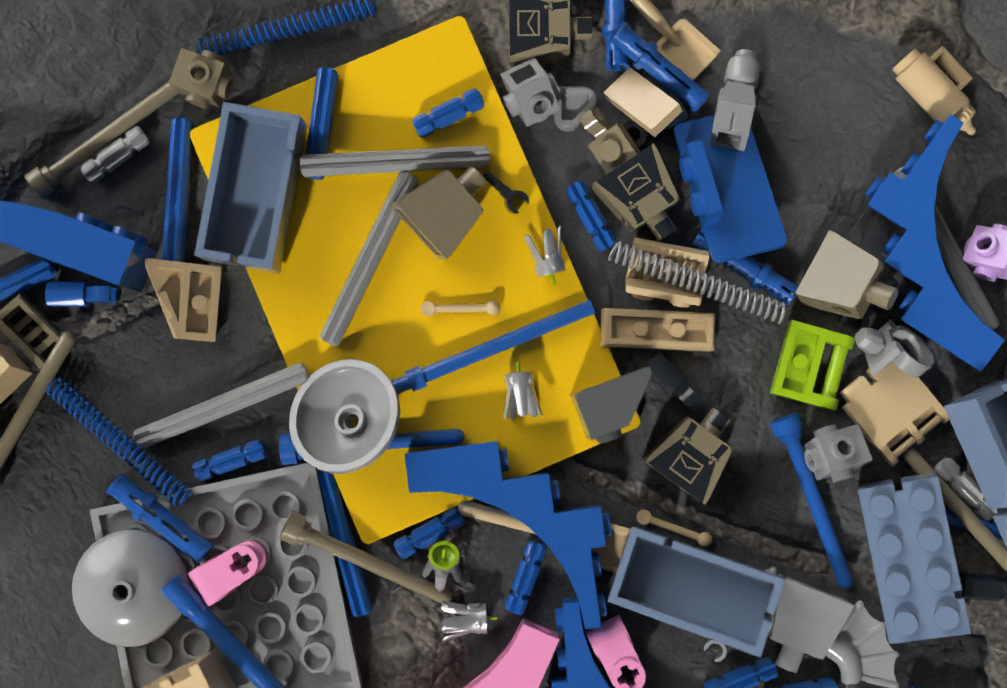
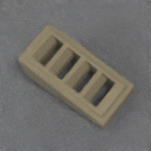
M24 293L18 294L0 310V330L41 369L46 360L40 354L54 341L57 343L62 333ZM23 309L27 315L14 326L9 320ZM34 320L38 326L24 337L20 331ZM45 331L49 336L34 348L30 342ZM74 346L71 348L69 353H71L75 349Z

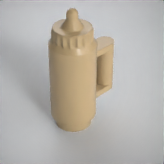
M943 46L930 57L925 52L921 54L915 48L892 69L897 75L896 81L935 122L938 119L944 123L951 114L964 122L960 130L965 131L968 135H973L976 132L971 119L976 113L975 109L970 105L969 98L961 91L973 77ZM937 64L953 79V81L937 66Z

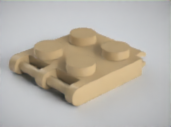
M891 362L875 376H873L870 369L866 370V373L873 381L871 384L864 376H859L844 388L840 394L847 402L842 409L855 424H859L861 432L884 460L893 467L899 462L897 457L914 443L917 445L921 444L925 440L923 437L940 422L945 424L950 419L945 408L919 377L906 374ZM934 413L935 417L933 419H931L919 430L916 428L919 424H921L925 419H927L931 414ZM906 435L909 436V438L905 442H903L899 447H897L894 451L890 450L891 447H893Z

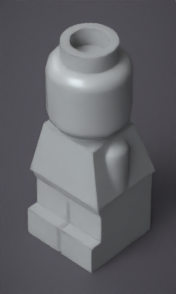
M738 50L735 56L730 58L727 63L724 77L725 87L719 91L709 145L743 152L745 150L756 108L757 96L755 89L757 88L761 71L757 54L751 50Z

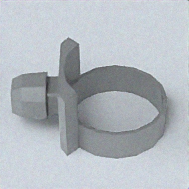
M891 319L879 330L862 328L855 335L856 344L859 349L865 352L868 366L873 376L893 362L906 374L919 377L935 363L934 356L925 341L910 328L896 325ZM894 339H897L898 341L903 343L913 353L917 360L911 357L904 350L901 344L897 341H894Z

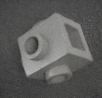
M534 57L500 74L508 92L503 99L512 117L519 115L527 127L546 120L550 115L560 110L555 97L560 94L557 82L551 73L547 74Z
M835 424L820 428L813 432L815 438L803 445L805 449V462L808 468L814 472L817 481L831 477L832 482L836 483L855 476L854 469L873 460L859 424L837 430Z

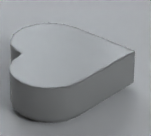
M558 86L560 94L555 97L560 110L553 114L554 123L562 131H573L581 123L579 120L580 116L589 109L595 110L597 103L596 94L593 90L584 86Z

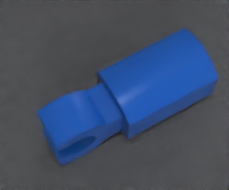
M47 282L45 290L46 304L52 307H90L91 303H117L118 288L91 286L90 283Z

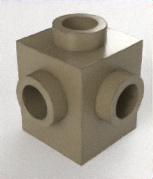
M181 48L168 84L179 94L185 95V101L195 106L207 108L208 104L221 107L223 98L227 99L232 92L234 78L231 77L233 73L224 63L222 56L207 50H203L201 54Z

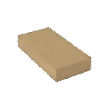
M632 68L626 70L603 92L608 102L654 137L682 112L681 106L677 101Z

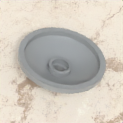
M347 359L323 366L303 383L293 400L289 416V430L295 449L307 463L324 472L346 474L367 467L386 451L397 432L400 420V401L397 390L384 372L365 361ZM359 418L358 425L351 429L352 421Z
M128 529L108 534L93 543L77 564L72 582V597L76 612L91 633L110 644L132 647L153 642L170 631L182 616V613L166 598L161 590L178 574L190 586L186 565L172 544L152 532ZM119 585H124L128 589V596L126 598L118 595L117 589Z

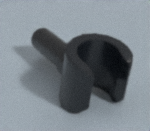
M490 170L485 172L483 177L505 199L504 205L508 212L512 214L519 213L510 203L514 195L519 196L524 203L529 204V198L526 193L519 190L512 191Z

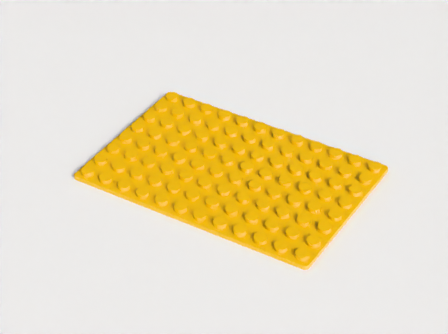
M454 17L334 68L339 76L328 153L487 146L490 151L489 166L474 169L482 177L486 171L490 170L512 191L519 190L526 193L529 198V204L524 203L519 196L514 195L510 203L519 213L512 214L508 212L504 205L505 199L485 179L486 185L473 196L482 207V214L451 256L443 260H438L401 219L340 344L334 346L323 341L320 338V333L399 172L324 176L323 180H312L302 176L300 168L280 274L246 268L288 367L297 363H305L311 376L318 369L332 362L354 359L376 366L392 381L406 375L405 371L418 365L420 368L426 367L588 300L562 240L561 258L565 262L566 270L553 273L555 285H552L550 274L537 277L535 261L526 244L524 235L528 234L531 236L541 257L545 260L543 232L546 229L552 231L557 252L558 230L468 24L463 17ZM316 77L248 105L250 107L300 115L307 124L302 155L306 154ZM473 88L480 92L484 100V107L472 114L469 111L466 113V117L440 130L437 127L434 129V133L424 138H420L412 123L414 117L424 112L428 115L431 113L430 109L456 96L460 99L463 97L462 93ZM220 117L198 126L190 132V138L208 180ZM294 158L300 166V158ZM469 168L447 170L458 179ZM445 170L408 171V173L418 178V187ZM495 300L500 304V311L496 315H490L487 312H438L429 317L421 312V306L426 301L433 302L435 305L487 304V302ZM590 315L427 382V387L413 392L410 389L398 394L400 420L396 433L460 429L464 433V440L460 444L386 449L376 461L361 470L346 474H333L362 542L365 544L373 543L456 507L463 501L474 499L469 496L445 492L409 493L405 453L498 441L499 449L506 448L509 465V471H503L502 477L511 478L532 474L600 444V442L597 443L596 438L592 440L586 438L570 396L621 376L609 347H600L601 329L595 315ZM516 362L520 363V372H534V390L543 413L542 416L537 411V417L535 418L531 417L529 412L523 417L519 415L517 409L516 417L513 420H510L508 416L506 419H503L507 394L504 375L517 372ZM635 411L630 425L620 429L622 434L640 425L637 411ZM359 418L352 421L351 429L358 425Z

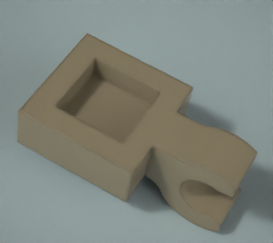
M599 108L595 110L589 109L579 117L584 128L596 138L588 147L606 174L640 153V150L622 123H617L611 127Z

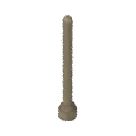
M168 81L52 166L48 167L45 165L42 168L37 166L25 175L26 180L36 193L45 200L57 191L56 186L61 183L59 179L176 96L178 92L168 84Z
M72 332L61 334L0 438V470L46 393L49 383L54 379L73 347L76 337Z
M910 447L902 453L903 459L917 475L936 472L914 448ZM938 475L944 504L1007 572V549Z
M292 510L279 536V539L291 545H294L295 542L301 545L306 542L439 603L441 601L451 602L452 600L450 590L444 588L443 591L439 592L435 588V583L311 528L312 523L306 521L307 517Z

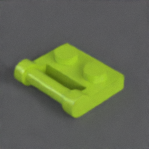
M790 320L770 393L822 409L836 411L839 400L836 399L848 350L853 349L855 338ZM825 343L833 345V350L821 394L813 393Z

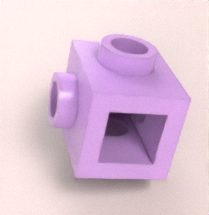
M993 224L991 228L976 225L972 237L965 244L962 259L974 270L973 274L976 277L995 282L997 278L1007 280V226Z

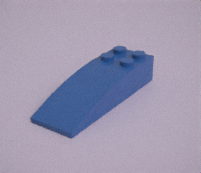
M0 201V242L142 293L148 277L145 259H155L157 254L156 250L146 246L148 239L118 226L113 228V226L103 223L101 220L78 212L76 219L60 213L25 204Z

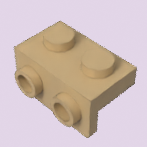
M635 237L632 246L636 248V252L642 249L644 254L649 252L651 257L657 255L658 259L664 257L665 262L671 260L672 265L678 263L679 268L685 265L686 270L692 268L693 272L699 271L701 275L706 273L710 256L709 251ZM633 252L631 253L625 278V291L627 293H631L633 297L640 300L649 301L653 300V298L668 300L669 303L678 307H689L691 304L701 305L702 295H700L704 278L701 280L697 292L694 293L693 288L697 275L693 279L690 289L686 290L690 272L685 278L682 287H679L683 270L680 272L676 283L672 285L676 267L672 271L668 282H665V277L669 264L665 268L662 278L658 280L657 277L660 272L661 263L655 275L651 277L650 274L654 260L647 274L643 273L647 257L640 271L637 272L636 268L640 254L633 268L630 269L629 265Z

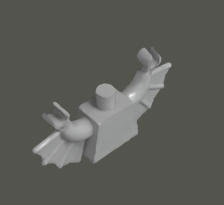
M774 566L764 570L777 575V568ZM780 573L778 574V576L785 578L776 611L775 614L765 613V617L772 619L768 633L769 638L782 644L775 663L777 666L797 673L804 653L822 660L827 656L838 664L841 671V681L845 684V688H857V684L860 682L888 688H899V683L896 681L894 674V664L899 653L892 649L886 639L885 622H880L869 615L864 607V603L860 600L853 605L848 600ZM707 638L704 651L711 644H719L722 650L717 653L714 661L719 662L726 657L728 645Z

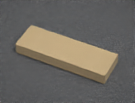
M603 308L601 309L600 347L711 352L714 351L715 313Z

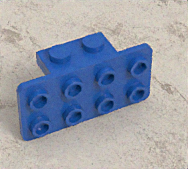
M714 115L677 124L674 128V137L681 157L679 159L683 180L689 183L691 189V208L694 215L699 216L712 260L715 263H723L782 248L787 241V237L752 129L750 128L743 152L709 145Z

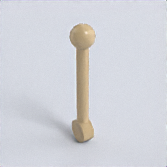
M491 300L487 304L435 305L433 302L426 301L421 306L423 315L429 317L438 312H487L490 315H496L500 311V304L495 300Z
M645 509L638 511L636 515L637 521L642 525L651 523L697 540L702 547H708L712 543V536L708 532L697 533L653 517Z

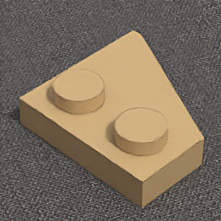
M152 258L145 259L146 270L173 338L215 342L222 267Z

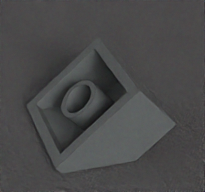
M650 366L570 395L586 438L591 440L596 438L597 443L600 442L602 444L623 436L620 429L630 425L652 376Z

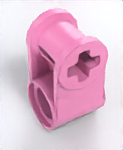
M245 541L230 548L221 555L213 557L187 575L207 607L238 589L240 584L258 574L267 563V553L260 543ZM248 554L252 561L242 566L240 559Z
M619 614L602 622L599 628L584 631L599 662H602L615 688L643 687L646 674ZM625 665L630 670H634L632 672L633 679L626 682L624 677H620L622 675L620 668Z

